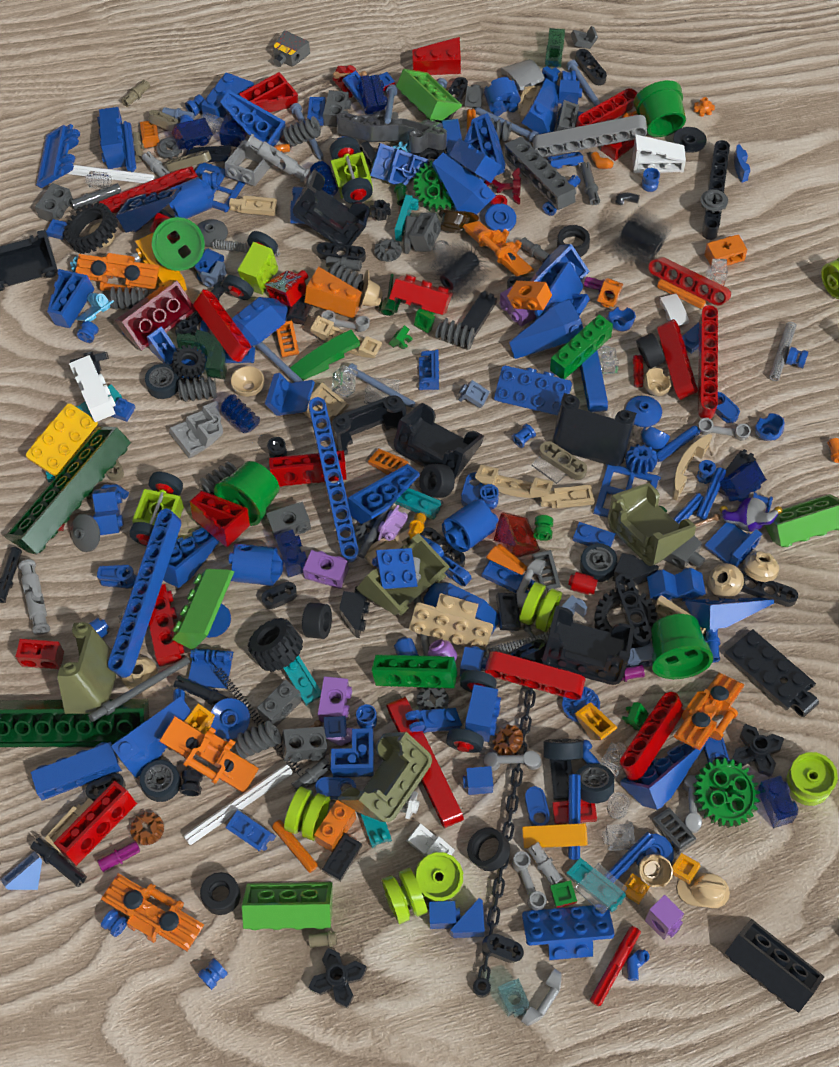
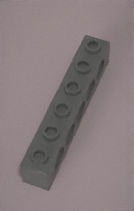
M522 136L504 144L505 157L516 168H520V172L557 210L576 202L575 187L564 176L559 174L557 169L552 167L547 159L543 158L538 150H535Z

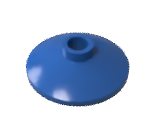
M637 396L632 398L626 405L625 410L637 413L634 425L638 427H651L657 424L662 417V407L652 397Z
M234 698L223 699L216 703L211 710V713L215 715L211 727L216 729L215 734L221 738L235 739L238 733L242 732L244 734V731L249 727L250 713L247 706L240 700ZM231 715L235 718L233 723L228 722V717Z

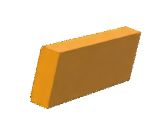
M586 823L522 827L524 848H529L537 842L540 843L542 848L588 845Z

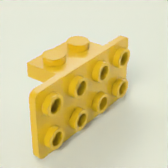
M67 404L58 416L49 422L46 430L36 438L32 447L27 451L26 458L48 473L56 476L98 426V421L95 422L91 416L74 405Z

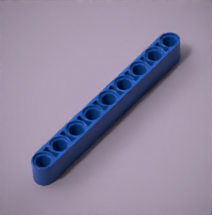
M315 397L310 400L309 412L341 557L347 560L348 563H352L358 558V545L327 406L325 400ZM316 405H320L323 407L320 411H315L313 409V407ZM319 423H325L327 425L324 429H319L317 427ZM327 440L331 444L324 447L321 445V442ZM332 458L335 462L327 465L324 461ZM331 476H336L339 480L336 483H331L328 479ZM335 494H340L343 498L340 501H335L332 497ZM339 512H344L347 517L345 519H338L336 515ZM347 530L351 535L348 538H344L340 533ZM346 549H353L355 554L353 556H346L344 552Z
M163 509L157 515L108 660V668L122 678L129 677L134 670L181 528V519L170 509Z

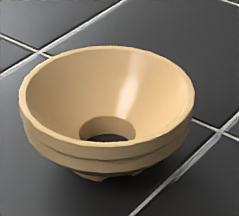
M245 366L233 373L231 384L237 394L245 397L254 396L262 390L264 376L259 369ZM246 384L254 385L251 390L244 389Z
M762 551L752 553L746 557L743 563L745 573L757 581H773L779 573V565L770 553Z
M720 564L714 567L708 576L709 589L718 598H732L743 588V574L732 564ZM721 573H727L728 579L724 583H719L717 580Z
M138 656L135 666H143V671L140 674L132 673L129 677L122 678L124 685L129 690L158 673V669L151 659Z

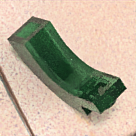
M549 28L545 67L561 68L565 29Z
M197 330L195 335L177 334L178 348L181 349L183 345H185V348L188 345H191V348L196 346L197 350L201 349L202 353L207 356L205 365L207 377L226 378V356L222 345L216 337L201 330Z

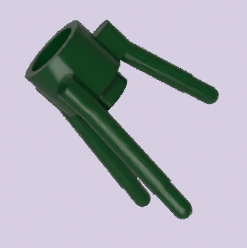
M394 274L390 275L387 298L381 299L378 309L386 316H392L394 313H397L402 301L398 299L395 303V300L389 299L393 287Z

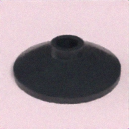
M683 127L675 132L673 142L684 145L685 152L694 153L705 147L707 138L704 132L698 128Z

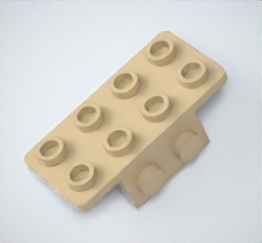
M440 593L436 607L416 603L409 629L418 634L448 640L456 645L464 647L476 646L481 650H485L494 626L491 623L475 619L479 604Z

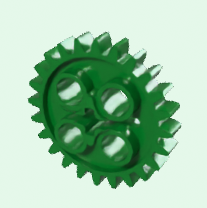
M432 160L429 166L424 163V167H420L419 173L415 174L413 184H415L413 185L414 196L418 197V202L423 201V207L429 205L428 210H431L432 207L435 208V212L438 211V208L441 210L445 208L451 210V206L453 207L454 203L451 197H448L447 189L443 182H441L443 199L440 198L439 178L432 166Z
M726 758L720 761L716 759L712 763L705 764V767L699 770L701 774L695 776L699 782L693 783V786L698 788V790L692 794L699 798L694 803L701 804L698 811L705 810L704 818L711 816V823L713 824L718 821L719 827L725 824L727 828L733 825L737 827L741 823L748 822V819L754 816L752 812L758 810L754 804L760 802L755 797V795L760 794V791L754 789L758 783H752L751 781L754 775L748 776L749 768L742 770L741 762L735 766L734 759L728 761V763ZM715 776L720 778L721 784L717 783ZM735 781L739 783L740 790L737 789ZM712 796L717 798L718 804L713 802ZM732 801L736 803L737 810L733 808Z

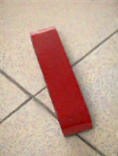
M632 88L625 89L582 113L578 117L575 127L614 120L633 109L634 98L638 94L637 91Z
M658 257L649 264V271L653 275L714 305H722L731 298V291L727 287L665 257ZM657 262L661 264V270L657 268ZM672 269L677 272V277L672 275ZM687 277L692 279V285L687 282ZM703 285L708 287V292L703 290ZM718 292L724 295V300L719 299Z
M203 289L193 303L194 308L227 354L233 360L241 362L251 349L250 343L215 295Z
M672 319L658 326L657 330L675 392L678 398L682 400L697 393L698 388L679 325L675 319Z
M497 651L489 653L485 673L492 675L494 678L573 700L582 698L586 678L580 674Z
M670 691L661 697L622 755L620 765L629 780L635 781L644 775L682 717L684 707L676 692Z

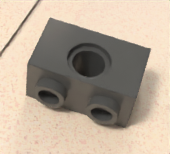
M303 501L266 513L275 541L285 540L289 536L303 534L311 529L310 519Z
M285 679L257 707L260 718L265 722L271 721L277 727L302 702L300 691Z

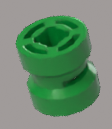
M548 515L536 516L534 523L536 528L534 529L533 537L540 541L551 540L553 534L551 528L553 527L554 519Z

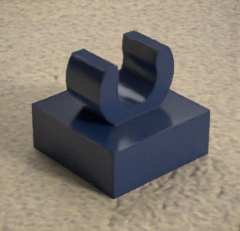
M346 715L324 717L326 738L347 736Z

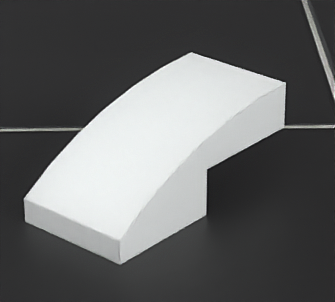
M677 294L660 297V305L665 310L668 321L675 319L678 325L689 323L686 310Z
M418 824L406 840L424 856L435 852L452 855L455 851L442 838L436 837L422 824Z

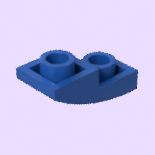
M738 144L734 154V167L738 178L743 183L748 181L750 166L746 163L748 159L746 150Z

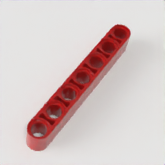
M712 305L703 307L699 320L698 415L702 419H712L718 405V310Z
M406 696L387 703L388 712L397 731L407 732L432 757V764L421 782L442 826L445 829L463 821L464 817L423 731L412 732L409 729V725L418 722V720L406 719L405 715L413 711Z

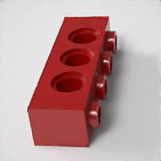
M337 451L342 478L347 480L344 451ZM319 453L269 458L270 472L277 479L279 487L325 482ZM328 458L324 462L327 465H331L335 461L332 458ZM331 476L328 480L338 481L339 479L336 476Z
M166 584L161 585L149 622L155 656L159 667L176 663L182 659V654L185 653L184 646L172 640L175 633L172 631L175 625L174 619H177L175 607L172 608L171 606L174 598L172 591L167 590ZM163 623H168L166 626L161 627ZM172 640L169 644H164L165 641Z
M114 781L57 838L54 845L68 860L77 866L135 807L136 801L128 790Z

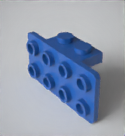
M571 263L564 264L549 287L552 293L550 300L544 310H535V315L537 318L541 317L552 305L570 299L580 316L590 298L587 294H580L583 284Z
M503 366L494 399L498 402L558 416L563 394H570L572 382L554 377V374L544 371L543 374L536 373L537 370L532 368L523 370Z
M603 905L531 910L522 913L527 945L548 944L549 960L593 957V940L612 939L615 936L610 911Z

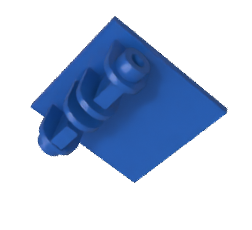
M412 548L376 550V557L372 559V564L379 569L380 582L384 589L418 587Z
M199 648L191 650L190 657L192 658L188 680L204 687L227 689L221 680L230 675L234 652ZM220 668H222V670L218 672L217 675L216 673H214V669L215 672H217Z

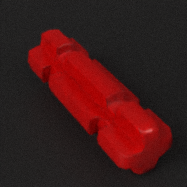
M634 355L632 359L634 365V386L636 388L643 387L642 355Z

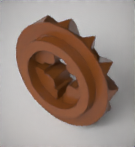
M507 724L504 728L500 727V731L495 733V740L492 741L494 744L493 749L499 755H514L522 746V731L515 725ZM505 736L509 737V745L505 743Z
M144 811L143 814L136 815L135 820L131 822L130 833L138 844H154L163 835L164 823L161 817L154 812L147 813ZM142 823H146L147 825L152 824L150 826L152 834H150V832H147L146 830L143 831L144 828Z

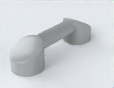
M331 310L323 311L321 317L334 322V326L356 329L357 332L365 331L370 326V320L367 316H359L356 318V322L335 319V313Z
M709 418L701 419L698 424V429L703 435L710 433L734 436L737 440L742 441L747 439L751 433V429L747 424H739L736 429L714 426L713 421Z
M536 559L527 567L517 590V605L519 608H523L528 595L525 591L533 574L541 575L545 566V560Z
M527 751L524 755L499 756L495 752H490L485 755L483 760L484 766H491L492 771L497 770L500 764L525 763L528 769L536 770L542 763L541 757L535 751Z
M688 775L683 780V788L689 794V814L685 818L684 824L692 833H697L701 828L702 819L697 812V803H694L697 800V796L692 793L698 790V788L693 786V783L699 781L695 778V775Z
M519 851L513 857V868L522 877L529 895L528 906L533 910H541L546 905V896L542 892L535 890L527 869L531 862L529 854Z
M557 969L553 970L546 981V985L551 988L538 1009L536 1010L530 1006L521 1021L525 1025H532L542 1019L558 995L561 987V972Z

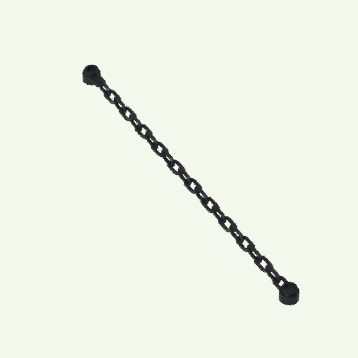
M538 659V660H536V661H533V662H537V663L543 664L542 659ZM530 688L525 693L524 706L527 708L526 715L521 717L519 726L523 733V743L521 746H524L523 755L527 752L528 748L525 742V735L530 732L532 723L529 711L534 706L536 693L533 688ZM528 693L529 696L533 694L532 704L530 702L527 703ZM524 719L525 721L529 719L527 731L526 728L522 730ZM517 763V767L512 770L510 782L514 787L513 793L507 798L506 811L509 813L508 821L503 824L502 834L505 835L506 825L508 828L511 825L510 837L508 835L505 836L508 841H511L514 833V824L511 822L512 814L518 808L519 798L516 795V789L521 785L523 770L520 768L521 763ZM515 771L517 774L520 771L519 782L517 780L514 781ZM511 797L513 801L516 799L514 810L512 807L509 810ZM509 857L505 865L499 868V877L495 878L493 882L492 895L495 897L494 906H491L488 911L487 924L490 926L489 935L493 934V928L499 923L500 909L497 907L498 898L502 897L504 893L505 880L502 878L503 870L508 867ZM497 881L498 884H500L502 881L500 894L498 891L495 894ZM492 910L494 913L497 910L495 923L494 920L490 922ZM494 940L492 941V949L495 948ZM483 947L484 965L480 966L477 980L473 984V992L480 998L488 996L491 991V984L489 982L491 970L487 966L490 955L484 952ZM482 969L484 972L487 970L486 979L481 978ZM483 983L486 985V989L480 990L478 985Z

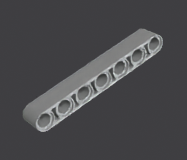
M635 115L536 135L533 138V148L538 150L542 157L633 140L635 135L646 136V118L643 115Z

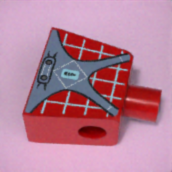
M304 270L297 274L285 271L264 285L269 298L277 299L281 303L292 307L306 293L307 286L305 281L309 276Z

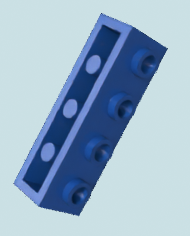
M100 743L93 749L81 750L74 756L60 758L53 764L41 765L36 770L31 771L39 798L43 801L122 771L117 754L111 747L112 743Z

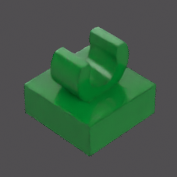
M420 308L416 312L414 326L429 333L432 331L435 313Z
M405 325L401 327L389 341V344L393 348L399 344L401 349H406L408 345L405 344L404 340L408 343L413 340L410 335H407L410 329Z
M633 702L632 707L628 706L625 708L629 713L628 717L622 716V719L626 724H631L635 730H640L649 713L641 703Z

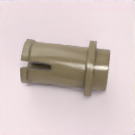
M328 930L326 933H310V948L322 946L332 948L333 945H337L336 931Z

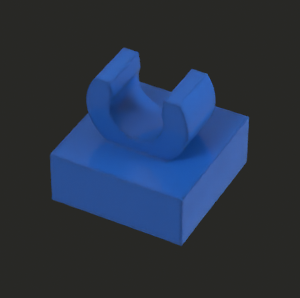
M548 66L542 69L544 78L557 85L560 70L556 67L553 69Z
M118 398L115 403L116 406L113 407L115 414L111 417L128 422L135 410V405L126 399Z

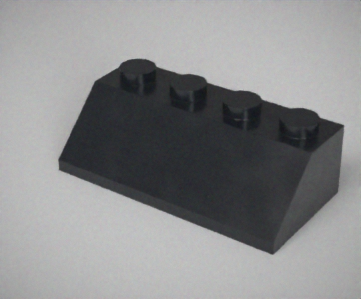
M752 918L725 952L733 963L740 965L747 971L750 977L757 979L766 986L770 993L776 994L789 1008L794 1009L798 1013L813 996L825 977Z

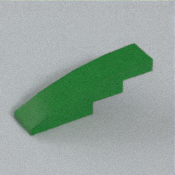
M351 329L322 344L291 366L290 369L304 381L328 370L329 364L345 358L344 353L359 347L360 342Z

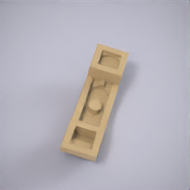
M320 316L316 318L310 328L313 334L325 342L346 332L334 327V322ZM356 336L360 346L348 351V353L375 358L382 346V342L368 336L365 339Z
M708 434L697 440L682 456L673 482L674 500L677 501L685 488L687 476H684L685 471L695 456L703 458L711 444L713 435Z
M480 465L475 476L484 485H495L499 492L515 497H544L549 495L553 486V481L536 477L533 483L501 476L498 475V468Z

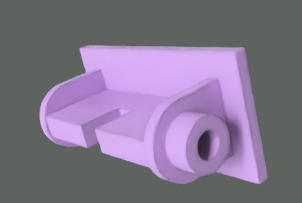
M399 505L393 511H389L385 522H381L378 528V532H380L378 541L382 537H385L388 541L394 540L400 529L408 521V515L405 512L398 511Z

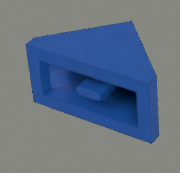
M160 326L146 337L151 352L164 364L170 365L177 348L162 326Z
M478 898L451 928V937H484L483 900L481 898Z

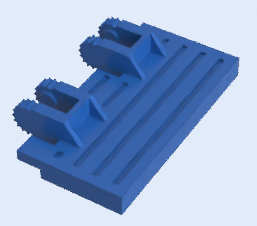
M72 124L62 125L46 135L36 183L40 188L45 187L73 170L74 165L72 163L75 162V156L68 154V150L78 145L79 140L77 138L80 137V131L73 129Z

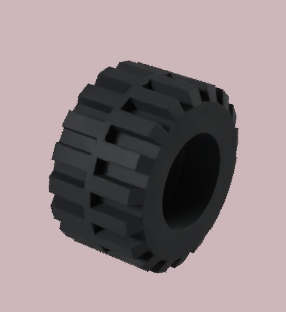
M274 618L260 625L253 632L249 639L250 642H248L250 654L262 669L270 672L289 666L291 662L296 660L295 658L299 656L300 650L303 648L302 637L289 620L284 618Z

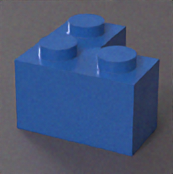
M373 728L352 729V748L331 749V772L333 777H366L374 775Z

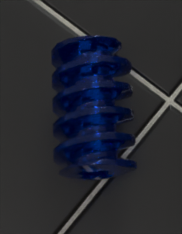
M324 161L314 163L310 168V173L315 169L324 176L325 184L322 190L333 197L337 194L338 187L336 186L331 167Z
M235 394L229 395L222 402L220 407L221 413L231 423L235 424L242 433L251 432L260 423V417L256 416V413L253 411L251 412V409L246 407V404L242 403L241 399L237 398Z

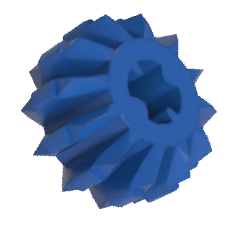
M638 444L635 447L631 446L625 457L626 467L630 468L631 472L636 471L638 474L644 473L645 475L647 472L653 471L658 461L656 451L652 450V447H646L645 444L643 446Z

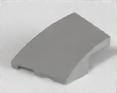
M531 59L501 68L502 75H506L511 81L513 79L517 90L520 91L524 90V87L533 86L545 80L540 68Z
M218 401L203 406L202 411L187 416L185 422L170 427L169 433L188 458L208 448L223 434Z

